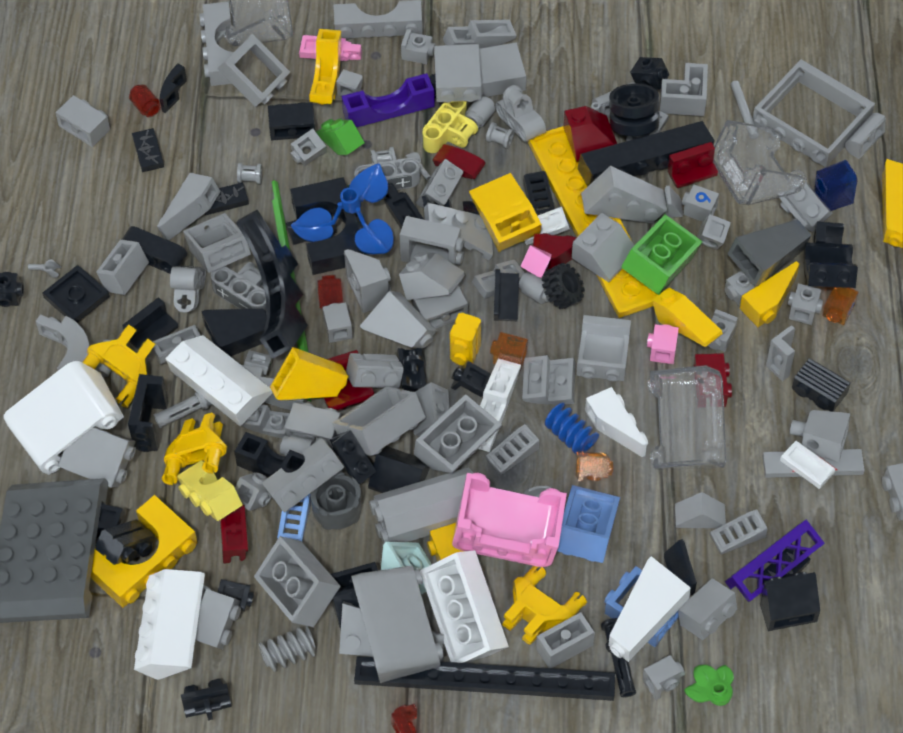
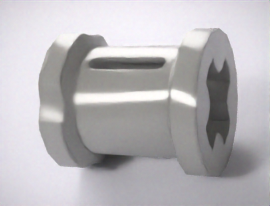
M492 122L486 134V141H494L502 144L504 148H509L514 137V130L497 126V123Z
M238 163L237 182L252 181L261 184L262 164L251 166Z

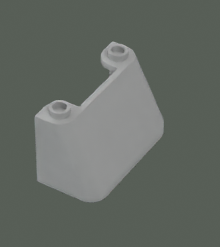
M412 565L351 576L380 683L440 667L439 659L444 658L440 642H434L419 585L423 584L419 569L414 570Z

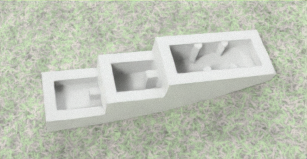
M498 358L483 392L480 406L502 423L521 365ZM498 431L479 449L490 452Z

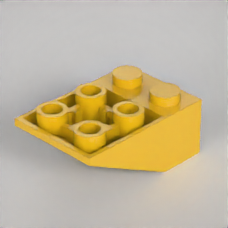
M511 173L469 191L498 252L533 237L534 233L540 234L542 224L532 204Z

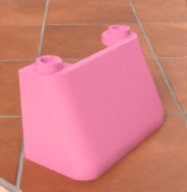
M467 473L452 545L461 551L475 550L476 554L537 567H548L552 564L558 550L567 493L549 488L541 492L539 497L492 488L490 487L489 479L484 474Z

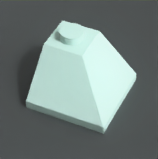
M385 542L383 545L381 570L413 565L414 570L419 569L420 571L432 565L419 543ZM424 583L420 584L421 594L427 592Z

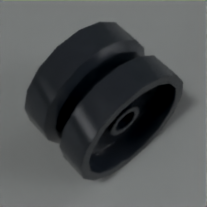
M633 83L619 86L611 91L609 107L611 109L610 125L612 130L625 136H641L649 134L658 128L660 123V113L658 110L659 93L656 89L645 84Z

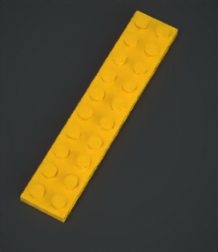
M562 126L546 131V133L529 140L528 144L542 171H546L549 185L576 237H578L598 215L585 214L581 192L587 188V185L577 169L579 162H576ZM610 217L611 219L619 223L628 235L622 221L619 218ZM621 269L610 282L596 275L618 318L653 307L652 300L658 296V294L624 269Z

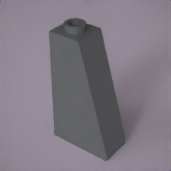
M796 219L736 237L728 255L756 287L804 250L805 242L809 241L811 234Z

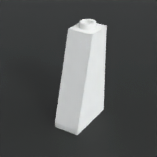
M652 556L647 560L609 636V646L612 653L619 658L623 657L628 662L683 606L690 596L691 588Z

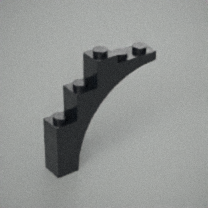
M255 210L239 219L236 224L245 237L260 271L266 298V322L260 341L273 359L291 350L308 324L295 306L303 295L291 277L298 263L288 247L280 245L259 211Z

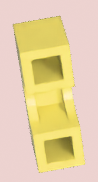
M201 460L177 475L181 484L178 488L186 499L190 498L195 507L200 506L206 516L211 515L219 521L243 504L234 486L223 477L217 480L214 473L205 472L202 469L204 462Z

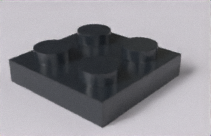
M79 265L75 266L42 292L43 298L63 316H67L77 323L110 297L109 291Z

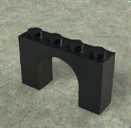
M344 177L290 189L291 202L296 219H299L302 214L313 208L330 210L331 215L334 216L338 208L337 204L341 202V192L345 188H349L350 185L346 186ZM342 209L338 218L344 222L345 227L338 235L306 243L307 257L312 275L345 268V250L349 249L366 255L355 244V235L358 230L363 228L361 222H357V213H347Z

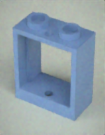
M637 566L630 573L626 572L619 582L620 586L616 591L611 590L604 601L606 603L605 614L610 618H619L624 607L618 603L634 583L637 582L642 572ZM678 611L647 643L653 647L657 646L679 618Z

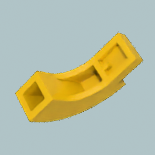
M319 29L316 38L315 74L309 94L310 102L324 105L332 104L333 99L335 100L337 93L336 81L340 71L341 30Z

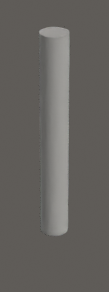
M733 81L730 85L750 138H755L758 136V132L739 81Z

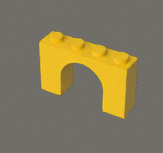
M155 495L136 510L138 521L154 533L155 538L159 541L156 553L149 560L136 565L124 563L113 565L106 559V555H101L96 549L94 551L91 579L122 608L138 599L140 593L146 589L149 575L164 569L171 570L177 564V561L185 554L191 553L198 543L195 531Z

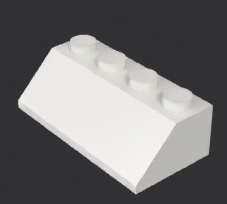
M203 335L182 341L165 358L171 372L239 426L273 393L271 388Z
M475 550L456 552L420 570L439 630L444 635V644L450 662L469 663L509 647Z
M164 569L149 575L146 583L145 602L142 608L143 616L139 628V641L135 653L134 670L160 680L191 669L205 577L204 573Z

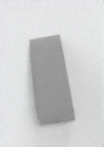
M510 19L470 20L469 25L465 27H448L443 41L445 45L479 44L480 49L504 44L515 39L517 35Z

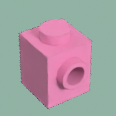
M655 324L654 334L649 333L647 347L651 348L650 361L674 364L678 327Z

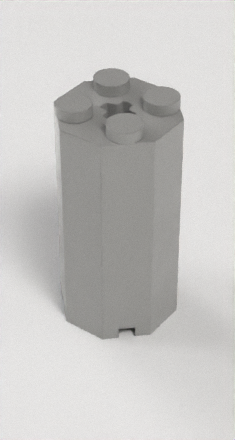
M467 467L453 473L444 474L373 496L374 500L369 501V506L372 514L376 516L378 524H375L378 538L382 539L383 544L385 542H409L429 536V531L456 523L467 473L473 474V471Z

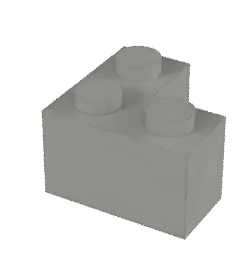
M685 63L683 80L662 79L660 111L665 114L704 116L707 100L708 64Z

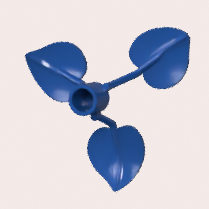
M377 163L363 170L351 181L349 188H345L341 192V202L337 204L338 208L333 220L327 210L313 208L306 211L297 221L291 224L293 231L299 237L309 242L331 238L333 235L331 225L336 224L341 210L344 209L347 213H357L364 227L358 230L355 235V244L360 251L366 254H385L389 252L394 243L393 232L390 226L380 219H375L367 225L360 210L361 202L364 199L370 203L378 202L388 192V182L380 164Z

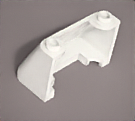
M73 361L62 367L4 414V420L9 429L38 468L48 475L59 470L60 453L95 426L100 429H111L116 426L118 421L124 418L101 373L80 361Z

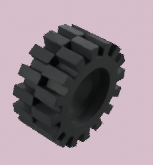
M565 263L558 264L544 272V277H542V281L545 282L542 284V287L546 288L545 295H549L550 298L548 300L550 303L554 301L553 305L555 307L559 306V309H566L580 302L581 298L584 297L582 292L585 289L581 287L584 284L583 280H579L580 274H576V269L574 267L570 268L568 263L566 265Z

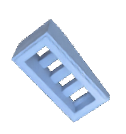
M311 494L299 501L303 503V507L294 505L289 509L301 511V516L289 514V510L285 513L282 511L277 538L283 536L303 541L311 505ZM287 519L298 520L300 524L287 523ZM285 528L296 529L298 534L284 533Z

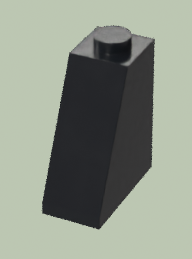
M263 308L201 311L204 326L212 342L230 357L262 344L260 337L266 322V313Z

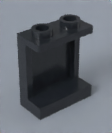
M805 242L803 265L808 286L856 288L858 266L852 263L853 245Z
M139 374L128 427L131 439L135 440L134 447L141 452L158 451L154 424L150 422L152 409L165 410L168 407L169 401L163 376Z

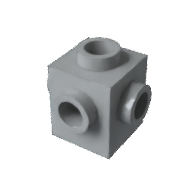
M798 283L796 292L791 291L788 305L791 306L789 319L812 325L815 313L820 314L824 300L819 299L821 289Z
M248 474L240 477L236 483L235 490L242 504L249 511L266 506L272 498L262 484L267 479L263 474Z

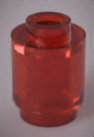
M136 85L131 89L129 100L142 115L152 117L159 112L161 108L159 100L146 85Z

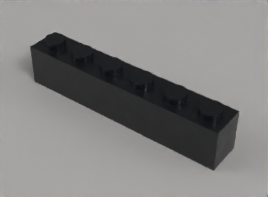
M700 121L580 154L577 169L588 187L610 166L632 176L644 175L647 172L667 168L669 156L709 142H712L714 145L715 140L704 122Z

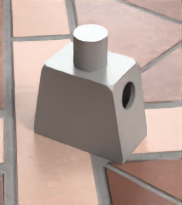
M812 410L809 413L807 422L792 420L790 434L802 436V445L814 454L839 462L848 434L850 413Z

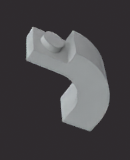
M40 314L35 321L39 335L61 343L67 348V353L57 367V371L70 362H83L88 355L87 348L90 345L82 327L67 316L60 323L56 318H48Z

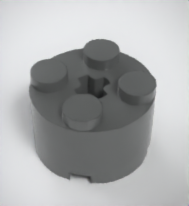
M340 471L311 492L313 515L324 529L331 530L349 527L359 521L362 511L361 490L358 482L353 477L351 478Z

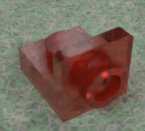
M336 275L322 276V280H317L320 309L333 303H343L341 278L336 279Z
M402 705L391 714V725L395 733H417L411 720L417 718L416 705Z

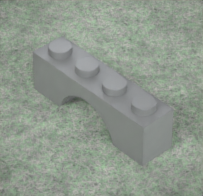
M421 0L399 1L394 10L379 16L362 12L356 3L334 4L335 30H341V38L346 39L405 35L407 29H411V33L422 34Z
M229 2L203 4V13H200L199 17L201 27L205 26V30H201L202 43H206L207 46L202 47L203 58L208 60V64H204L205 78L210 77L211 86L232 84L218 70L234 53L224 50L218 45L224 36L232 33Z

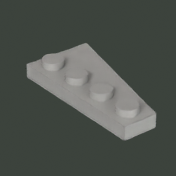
M343 601L339 654L373 657L360 608ZM432 631L434 642H440L443 652L444 635Z

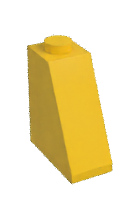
M292 347L270 388L278 400L337 397L340 390L345 387L349 376L341 364Z

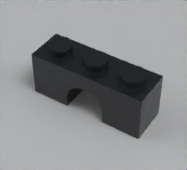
M245 432L234 451L237 466L253 473L263 474L267 478L281 468L286 473L294 472L305 462V457L302 454L289 450L286 456L277 454L269 447L268 440Z

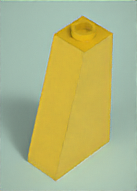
M887 159L882 174L883 242L903 248V164Z

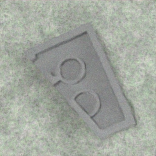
M432 203L426 204L424 207L425 220L461 228V238H464L463 247L470 251L475 249L483 253V258L491 259L493 256L492 238L480 215Z

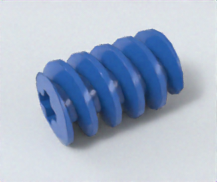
M565 402L558 404L546 417L545 426L548 429H552V433L558 436L562 442H565L568 448H572L575 454L586 452L595 444L599 434L595 432L590 436L593 428L588 426L583 429L586 422L584 420L577 422L579 418L577 413L570 416L572 413L570 407L563 410Z

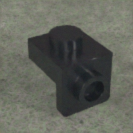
M223 579L220 581L217 592L239 600V606H241V611L243 612L246 606L251 607L254 592L250 591L251 585H243Z

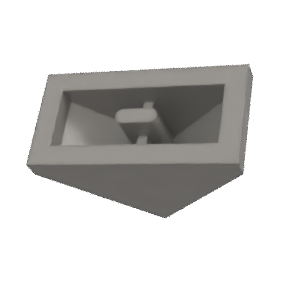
M703 492L675 503V528H719L726 524L725 504Z

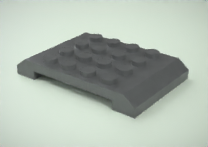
M105 478L11 485L6 491L0 526V623L89 618L92 600L89 585L101 504H106L108 481Z

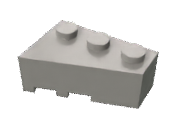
M612 166L608 167L581 192L585 214L599 216L602 212L612 218L654 223L667 211L663 189Z

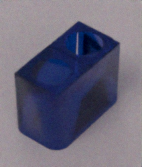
M847 160L840 161L816 172L814 191L830 211L854 203L857 175Z

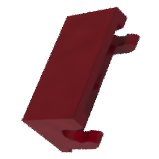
M242 505L220 520L223 564L230 563L233 556H239L240 561L246 558L248 542L245 505Z

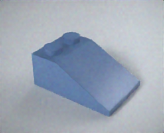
M572 485L563 514L557 551L565 555H573L589 561L603 563L620 497Z

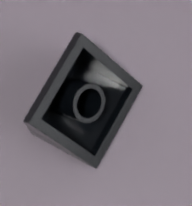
M386 446L380 453L376 454L373 467L377 472L370 477L368 489L385 493L424 481L430 468L418 457Z

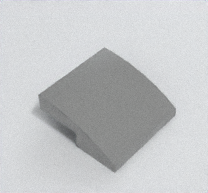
M548 355L524 358L523 401L552 405L564 402L565 404H574L576 366L574 358L550 360Z

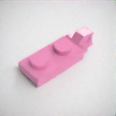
M304 35L302 37L299 51L300 58L316 59L317 36ZM341 38L340 61H348L349 59L361 60V45L351 44V42L346 41V38Z

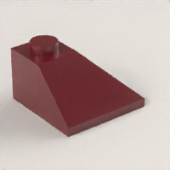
M587 106L564 111L563 128L576 162H579L580 154L617 144L607 115Z

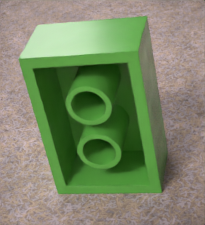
M665 214L630 250L621 268L659 295L693 259L703 241Z

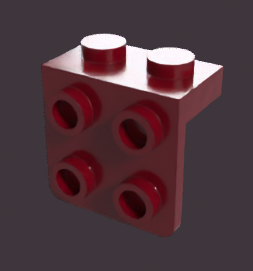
M357 350L327 360L341 364L346 371L350 353H359ZM347 378L345 387L340 390L337 397H322L328 408L341 410L346 406L364 402L374 395V390L372 387H353Z

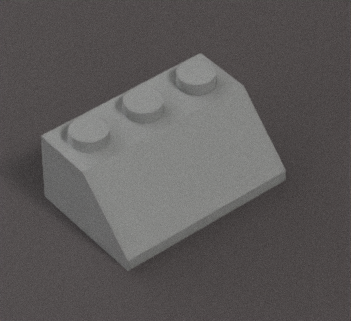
M465 394L416 439L414 455L432 470L453 473L502 427V424Z

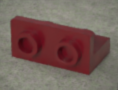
M712 142L669 156L668 173L676 188L718 175V170L713 163L715 147Z

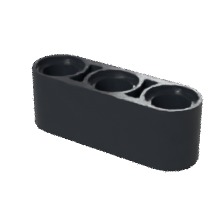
M131 226L121 239L139 242L149 261L147 265L171 274L172 267L181 266L187 257V251L182 246L135 226Z

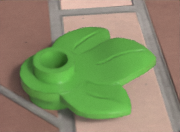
M709 665L696 666L693 672L696 683L684 689L685 694L699 703L711 701L717 706L729 703L733 696L731 684L734 680L732 670L726 665L719 667L717 670Z

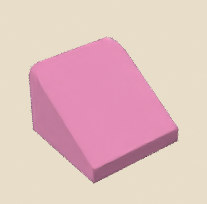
M530 245L521 267L542 278L552 254Z

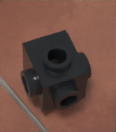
M639 57L630 71L635 84H645L652 86L656 90L661 89L662 79H667L669 76L668 69L662 58Z
M0 273V306H19L20 296L24 295L23 282L19 281L17 273Z

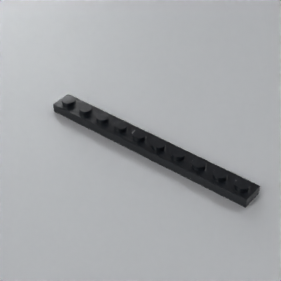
M357 656L354 684L614 701L616 673L440 662V667L380 683L374 658Z

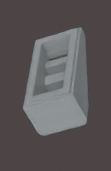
M524 424L487 454L486 460L502 475L539 450V439ZM515 444L521 448L520 451L514 446ZM506 450H509L512 453L513 457H510L507 454ZM501 455L506 462L503 464L497 456Z
M755 509L711 531L710 536L722 555L765 538L767 526L758 510ZM741 527L745 528L747 534L744 535ZM731 531H735L737 539L733 537ZM721 535H726L729 541L728 544H725Z

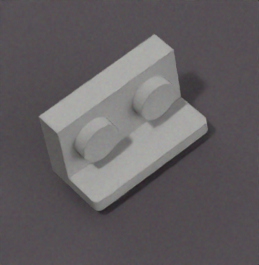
M444 159L434 170L416 204L424 208L422 196L427 195L431 203L435 201L439 205L444 206L461 178L463 171Z
M803 179L786 195L782 192L778 194V197L782 200L780 203L782 208L787 213H792L795 216L793 220L798 219L811 232L815 230L817 221L824 222L833 214L807 181Z

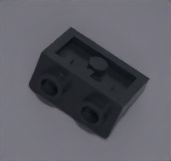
M351 430L337 434L330 439L333 450L343 462L347 473L356 479L358 484L363 483L377 472Z

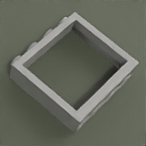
M801 59L754 108L753 121L757 127L771 133L775 138L784 141L796 151L810 157L814 162L827 167L845 147V142L870 117L875 103ZM798 82L856 116L855 120L828 149L770 114L774 107Z

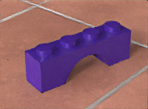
M427 73L407 78L398 90L386 96H369L363 90L342 96V109L345 120H352L356 128L435 107L434 88Z

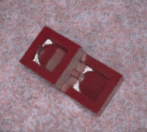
M443 144L432 159L435 166H439L444 159L448 160L463 171L461 177L475 179L486 164L480 157Z

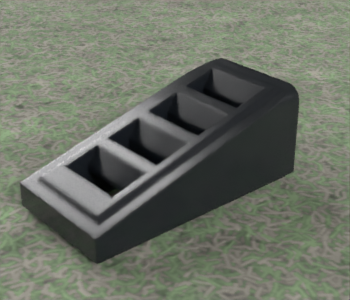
M546 171L525 174L523 186L526 196L537 216L554 210L555 207ZM546 206H548V209H543V210H537V209H536V208H541V207H546Z

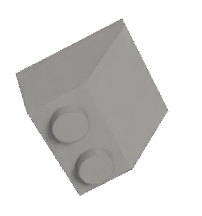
M601 212L573 241L572 259L607 282H610L621 271L623 262L635 245L619 223Z
M349 249L345 250L346 278L363 313L374 310L385 295L391 291L388 281H391L389 271L386 267H382L378 259Z
M419 252L406 264V267L399 273L405 297L407 300L450 295L465 274L463 270L437 253L427 254V252Z

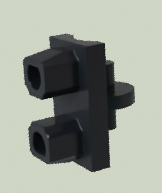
M398 348L397 357L403 366L401 388L406 391L415 392L427 385L422 348L413 350Z
M219 678L211 680L208 683L209 688L198 690V686L195 685L186 686L184 694H181L186 718L207 714L208 721L213 720L212 712L232 707L227 683L223 684Z

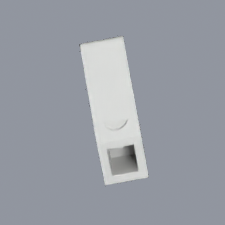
M611 387L587 397L585 411L595 428L639 456L644 457L648 440L645 434L639 432L636 427V421L632 413H628L624 408L625 404L621 395H616Z

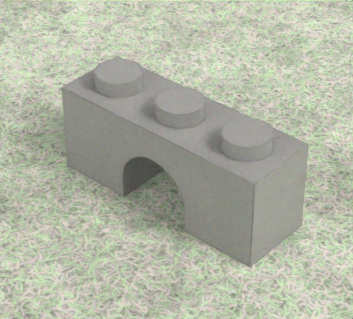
M322 438L302 452L305 462L298 470L286 473L281 468L262 482L284 513L344 468L333 450Z

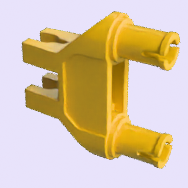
M130 325L123 330L117 340L90 345L87 348L88 355L82 362L93 369H96L99 363L104 364L126 380L127 384L115 398L116 402L120 404L126 396L125 401L121 405L125 408H128L134 399L139 374L147 375L145 358L155 346V343L149 339L144 341L137 352L126 346L136 332V329Z
M213 412L205 414L200 427L194 429L196 421L193 418L185 420L180 434L168 446L165 452L164 462L166 467L162 475V481L165 484H176L178 481L177 475H179L181 468L201 460L204 461L202 469L205 472L213 474L218 471L220 458L226 454L227 446L220 439L223 424L220 421L213 423L215 418Z
M532 566L523 577H517L513 581V605L504 614L505 620L502 623V626L511 631L522 619L527 621L529 624L524 628L525 634L522 640L529 645L537 639L538 635L575 616L587 604V600L583 595L577 599L580 595L579 592H574L564 605H560L537 589L535 586L546 576L545 569L541 567L537 571L539 568L537 566Z

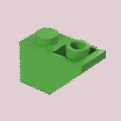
M342 118L337 120L329 119L321 124V129L316 131L321 140L338 155H348L365 143L352 120H342Z

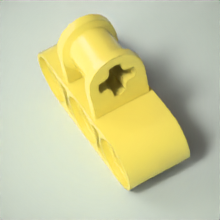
M467 101L444 102L423 128V148L425 151L437 153L443 144L447 142L461 148L467 146L469 138L478 132L476 123L465 117Z

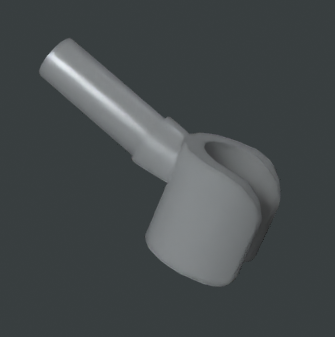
M417 152L407 154V158H414L419 162L420 172L426 180L430 179L431 176L421 163L420 155Z
M52 259L46 261L45 264H28L29 270L45 271L53 278L59 276L54 270L61 268V266Z

